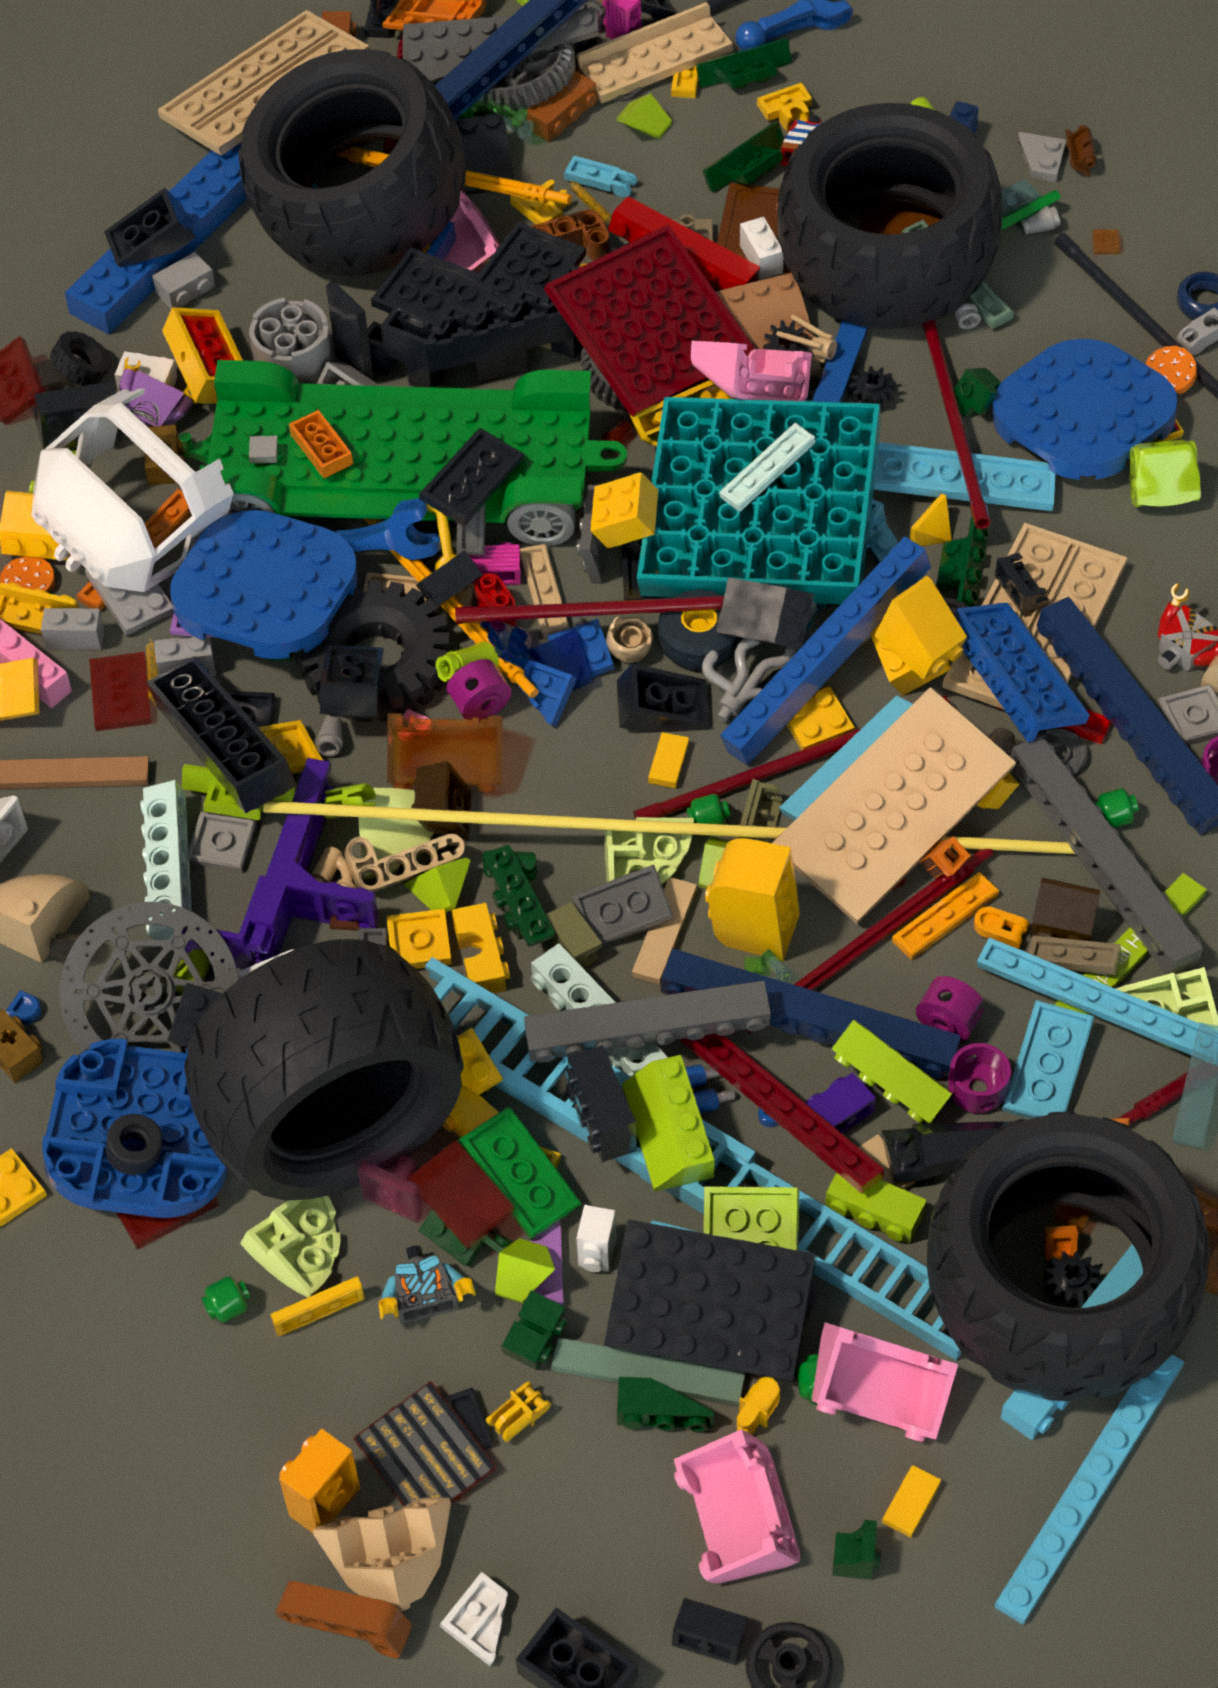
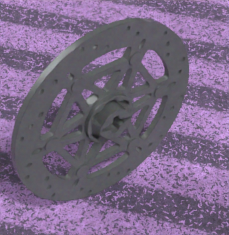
M139 902L125 905L106 913L94 921L78 937L66 958L61 974L59 989L61 1012L71 1038L82 1052L86 1051L90 1044L102 1041L91 1026L84 1008L85 1001L96 1000L114 1032L111 1039H127L128 1044L130 1042H168L173 1052L182 1053L181 1048L183 1046L168 1041L170 1031L158 1019L159 1015L168 1012L173 1025L176 1015L173 1005L180 1003L182 997L176 996V986H185L187 982L213 991L215 989H224L223 992H219L223 994L239 980L228 945L206 920L194 912L177 905L163 902ZM141 925H162L173 928L174 933L169 940H130L127 930ZM114 927H116V929H117V931H118V935H115V934H114V932H113V928H114ZM185 927H188L187 932L183 935V930ZM194 940L208 956L215 974L214 981L203 982L185 950L189 941ZM111 941L115 950L95 983H86L84 981L85 974L92 958L104 943ZM163 947V950L151 963H148L137 948ZM128 950L141 964L140 967L133 971L130 969L125 954ZM174 950L175 953L169 969L165 970L159 967V964L168 953ZM181 958H183L194 977L193 981L174 978V973ZM117 959H120L126 977L106 982V978ZM153 971V972L150 973V975H145V973H144V972ZM136 977H138V979L134 982L133 987H131L132 982L135 980ZM165 978L167 979L169 985L166 987L164 985ZM153 985L156 993L154 996L148 995L146 997V993L143 991L146 986L152 987ZM123 986L122 997L103 994L104 989ZM84 990L81 994H76L75 991ZM167 994L168 998L163 1005H161V1003L165 1000ZM133 995H134V997H135L134 1004L132 1003V1000H131V997H130V996H133ZM106 1001L125 1004L119 1024H116L105 1005ZM149 1007H154L155 1009L151 1011H146L149 1009ZM130 1013L138 1014L140 1016L139 1020L128 1032H125L124 1029ZM148 1019H151L162 1032L161 1035L137 1036L136 1033Z

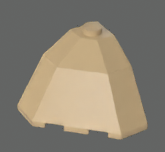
M450 1498L417 1499L394 1511L393 1505L369 1510V1517H348L347 1515L335 1518L314 1528L313 1533L351 1590L361 1596L389 1602L399 1608L400 1611H405L411 1607L410 1603L423 1597L440 1567L451 1506Z

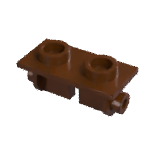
M1086 125L1079 126L1078 130L1074 133L1066 129V145L1070 152V164L1075 171H1080L1087 177H1090L1089 168H1093L1097 162L1095 149L1091 144L1093 142L1091 129Z

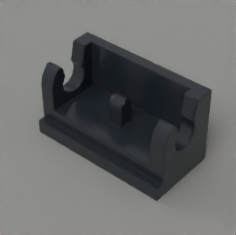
M464 550L416 584V587L424 593V597L427 600L432 599L439 606L479 578L482 573Z
M1014 553L1004 558H997L995 578L1023 615L1048 605L1049 598L1045 596L1048 591L1037 586L1025 569L1024 563L1019 561L1023 558L1022 555Z
M684 1598L673 1627L671 1646L736 1665L744 1640V1631L748 1617Z

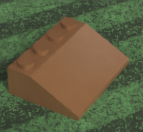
M792 273L716 291L755 349H763V345L770 343L764 339V334H773L770 331V325H774L778 329L780 328V321L784 320L785 326L789 327L790 323L794 321L791 319V315H796L810 323L801 291ZM795 322V330H798L799 328L803 327L797 322ZM804 327L801 337H809V340L812 341L814 334ZM785 338L782 339V343H779V345H784L785 349H789L790 344H793ZM802 344V346H805L810 351V346Z

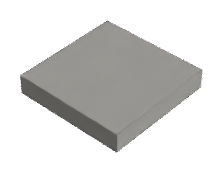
M1211 684L1158 698L1157 706L1161 714L1187 746L1218 736V698Z
M200 812L188 849L189 865L242 873L256 831V820Z

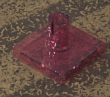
M401 1156L391 1173L363 1161L358 1169L363 1199L418 1223L423 1214L419 1185L408 1181L417 1167L416 1163L408 1157Z

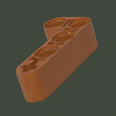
M583 210L530 226L585 247L587 256L593 261L610 253L609 232L598 212L594 210Z
M288 1581L275 1611L279 1618L295 1625L366 1640L380 1654L396 1659L401 1657L413 1627L400 1609L389 1602L297 1581Z

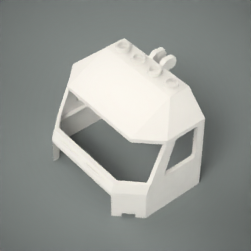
M137 389L135 391L121 390L99 402L41 451L33 488L31 513L35 522L51 534L57 543H60L55 549L54 557L58 561H62L68 557L69 553L71 554L66 562V568L70 572L75 571L82 564L91 576L98 579L105 587L145 592L176 573L202 532L219 518L228 515L233 498L230 483L225 484L220 473L224 469L220 458L195 472L124 406L143 395L145 389ZM118 428L180 485L192 514L184 524L156 549L153 547L143 519L86 466L91 463L92 459L114 447ZM79 436L76 455H74L68 448L64 447ZM186 538L181 558L151 576L155 562Z

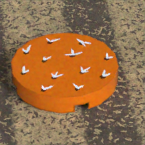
M1165 346L1154 351L1145 363L1168 379L1174 387L1176 394L1179 393V395L1186 392L1194 384L1197 377V365L1194 357L1182 347Z
M22 556L12 560L4 567L0 574V582L5 584L16 583L23 588L31 590L42 589L49 592L55 586V574L50 563L43 558Z

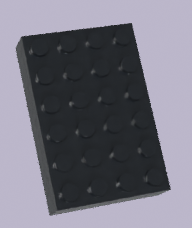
M627 1219L604 1346L795 1383L817 1255L810 1252Z

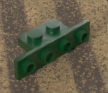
M784 38L696 63L699 86L703 88L725 82L733 89H741L751 82H766L770 80V77L777 75L776 67L791 63L789 41Z
M773 122L703 169V175L709 191L716 192L730 181L743 184L753 183L759 175L774 169L775 164L783 160L781 151L778 150L782 147L785 140L780 124Z
M972 516L968 537L943 542L936 583L940 591L959 587L957 601L963 602L968 607H974L979 602L978 591L982 581L983 561L986 558V542L989 538L988 528H976Z
M505 845L484 853V861L494 879L495 891L492 892V898L498 909L502 908L505 913L503 919L509 931L513 930L518 940L524 938L529 947L554 938L555 932L511 846Z
M428 1181L427 1183L415 1182L412 1188L434 1204L418 1231L464 1266L471 1265L484 1243L498 1253L513 1243L502 1234L495 1235L488 1230L490 1225L477 1216L472 1218L465 1212L467 1208L455 1199L448 1200L442 1195L443 1190L436 1188V1184Z

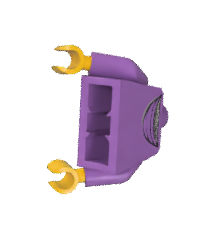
M127 357L123 366L124 371L119 383V391H135L137 389H145L143 395L124 406L147 427H149V424L153 426L172 425L182 419L192 404L195 403L192 395L189 394L188 386L182 392L139 371V360L136 366H130L128 364L129 357Z

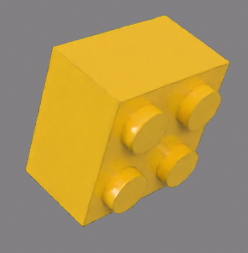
M642 472L595 486L590 532L607 548L655 535L658 489Z

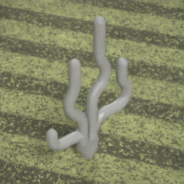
M814 602L811 605L808 623L817 611V605ZM743 639L735 650L737 675L733 682L713 669V665L718 659V653L714 650L710 651L704 658L702 671L710 682L726 691L718 703L721 710L717 717L723 722H727L730 716L736 717L748 700L754 699L762 690L761 688H756L764 674L769 669L783 667L797 651L786 649L785 653L781 656L770 657L761 661L747 680L748 665L746 653L750 648L760 643Z

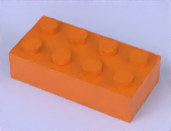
M319 410L289 424L291 436L323 478L353 465L352 453Z

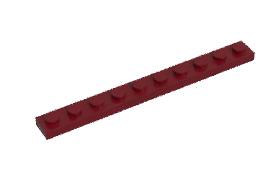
M716 1033L705 1035V1037L698 1040L678 1039L861 1194L884 1177V1169L725 1036H720Z

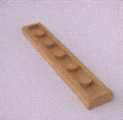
M149 756L0 760V789L148 785L150 760Z

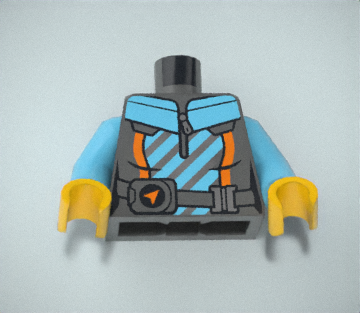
M410 1246L403 1252L406 1262L397 1264L394 1267L395 1275L388 1278L381 1300L378 1303L380 1319H384V1315L394 1314L395 1318L399 1317L401 1325L459 1310L457 1298L461 1302L463 1301V1295L471 1293L475 1296L476 1292L470 1278H464L448 1263H441L437 1255L424 1257L421 1246Z

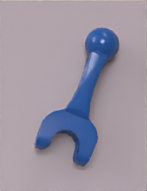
M799 0L783 11L760 18L758 22H744L738 27L735 40L738 47L744 50L769 43L777 37L801 28L815 26L824 30H833L847 23L851 19L854 9L845 0L839 2Z
M419 498L400 501L391 517L385 521L368 527L337 530L335 532L350 544L354 552L376 549L395 550L407 559L418 560L433 556L441 549V541L436 533H422L416 530L413 525L414 522L422 520L428 509L427 504L419 500Z

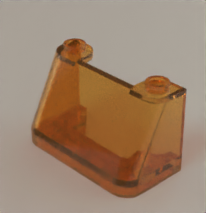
M388 713L386 719V780L388 785H392V788L409 789V786H413V781L416 780L417 767L448 761L468 787H478L479 792H495V787L502 785V716H488V719H481L479 723V718L473 717L472 720L416 719V716H410L409 721H407V718L402 717V714Z

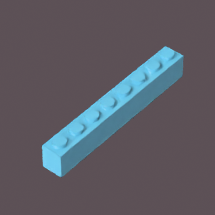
M1133 1244L1081 1308L1107 1303L1124 1294L1140 1279L1143 1274V1268ZM1015 1390L1003 1405L1001 1419L1030 1440H1033L1039 1432L1044 1434L1049 1429L1054 1420L1051 1416L1057 1409L1062 1411L1070 1401L1043 1399V1395L1033 1394L1024 1390Z

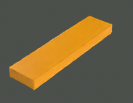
M978 872L894 934L892 942L906 956L913 960L974 915L979 909L998 897L999 890Z

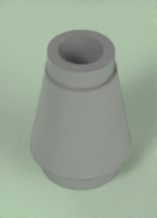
M1046 206L1022 219L1021 226L1025 235L1053 231L1055 227L1060 226V219L1055 206L1050 208Z
M326 716L315 739L317 750L323 756H335L343 747L341 719L339 717Z

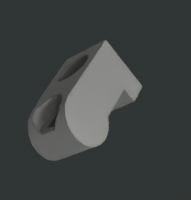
M1214 307L1179 332L1177 342L1193 356L1201 353L1207 346L1218 341V324L1216 323V320H1218V310Z

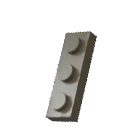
M1032 936L1028 951L1029 954L1071 971L1116 975L1122 952L1120 944Z

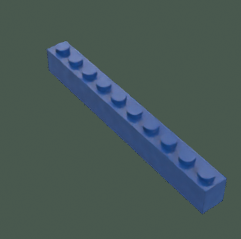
M905 536L720 734L729 754L747 766L751 764L881 623L892 599L916 584L930 570L931 565L925 548Z

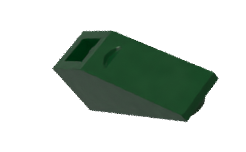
M619 1377L617 1425L633 1430L640 1429L643 1426L656 1427L662 1431H670L674 1428H688L693 1432H704L707 1429H714V1412L652 1378Z

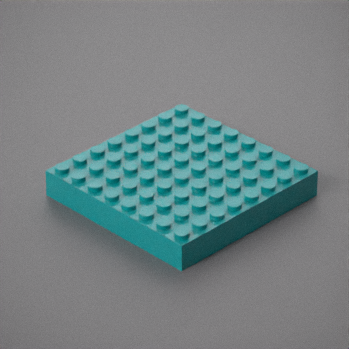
M664 397L651 482L658 489L655 535L645 537L642 540L637 572L640 595L675 597L688 590L703 589L705 591L711 590L724 596L729 577L814 594L812 601L814 603L842 604L861 584L864 578L881 431L880 404ZM794 423L815 437L816 443L741 512L720 498L719 492Z

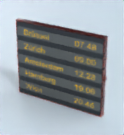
M432 1381L425 1384L396 1407H392L389 1412L353 1437V1440L403 1507L412 1503L413 1500L422 1498H450V1503L452 1504L456 1500H460L464 1494L498 1470L497 1466Z

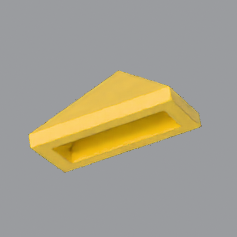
M941 493L911 527L910 540L920 546L943 544V542L952 540L946 495Z

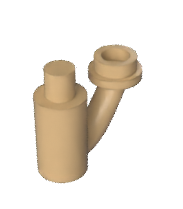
M326 847L311 876L319 882L329 883L338 869L342 879H339L337 883L341 886L356 889L357 887L353 884L351 871L342 852L334 847Z

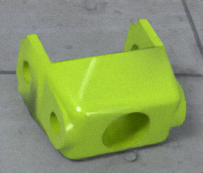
M1173 440L1143 443L1130 448L1129 487L1132 505L1135 507H1141V505L1172 506L1200 500V475L1197 463V448L1194 441Z

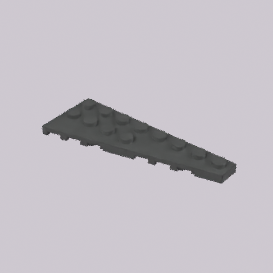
M598 9L577 10L530 53L544 49L547 52L560 44L569 42L573 44L599 36ZM511 16L403 24V59L416 66L432 83L440 81Z

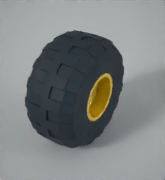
M696 589L694 591L682 592L672 598L722 595L711 590ZM721 610L660 613L658 618V640L664 655L676 665L686 669L702 670L704 658L712 650L718 653V659L713 667L724 664L735 654L740 638L716 633Z

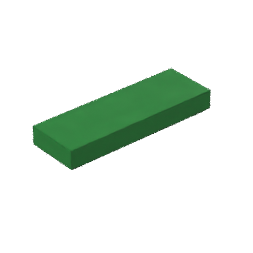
M1053 190L1002 217V230L1059 200L1061 196L1058 190Z

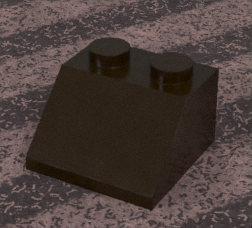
M448 761L417 767L416 780L413 781L415 798L411 808L471 811L472 790ZM416 820L426 831L443 835L455 834L463 840L469 839L470 823Z
M1042 877L1030 938L1032 936L1090 941L1101 890Z

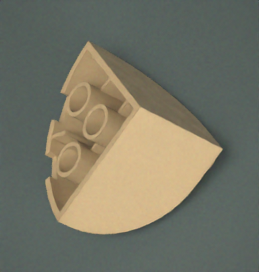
M54 874L26 875L1 883L0 943L43 963L91 898L87 886L75 879Z

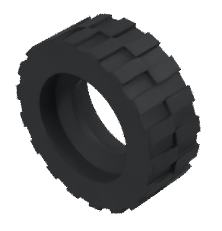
M67 331L65 334H61L50 354L51 362L55 369L64 378L80 386L101 383L111 367V357L100 342L98 343L93 337L78 331ZM73 354H75V355L81 357V358L84 359L87 363H85V362L79 360V359H78L77 357H75Z

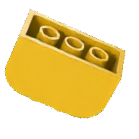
M746 838L733 839L726 844L721 860L717 861L715 865L713 882L707 887L705 902L709 904L708 918L712 921L714 935L722 944L730 948L784 962L800 916L791 847Z

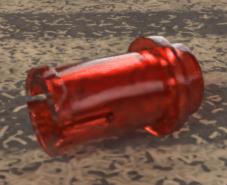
M620 420L610 432H605L602 435L601 441L621 443L632 434L633 428H629L631 425L627 421Z

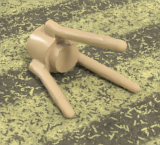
M791 315V319L819 337H814L811 341L780 331L776 333L778 337L810 346V352L814 354L811 361L825 364L826 360H831L836 353L837 342L833 340V335L821 331L796 315Z

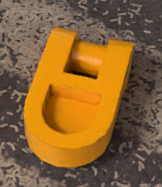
M994 907L979 909L974 918V929L979 935L988 939L989 937L1017 949L1022 944V934L1027 932L1030 925L1025 918ZM1007 926L1010 927L1012 930L1010 932L1004 930L1003 927Z

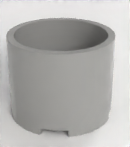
M279 298L261 306L252 316L253 321L249 329L253 360L275 363L288 369L297 377L300 384H317L326 362H333L328 321L323 310L315 303L306 299L300 302L285 301V298Z

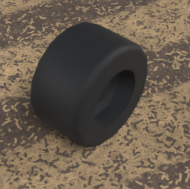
M128 1114L121 1116L113 1122L108 1130L105 1152L109 1163L116 1170L130 1175L146 1173L152 1169L158 1162L161 1154L163 1136L160 1127L153 1119L145 1115ZM130 1137L139 1138L146 1143V1148L137 1152L129 1151L122 1146V1141Z

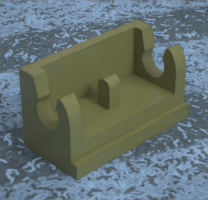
M752 779L740 825L776 827L780 814L779 807L783 802V796L777 795L780 792V787ZM740 837L772 843L773 840L768 838Z
M572 902L546 914L555 932V937L549 939L554 946L559 943L582 968L599 958L596 951L602 948V942Z

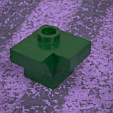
M987 368L966 369L954 389L959 411L964 417L972 416L975 411L978 414H986L998 394L996 389L1002 383Z
M864 1519L861 1528L853 1533L836 1532L832 1576L872 1580L873 1568L880 1569L881 1549L875 1548L877 1521Z

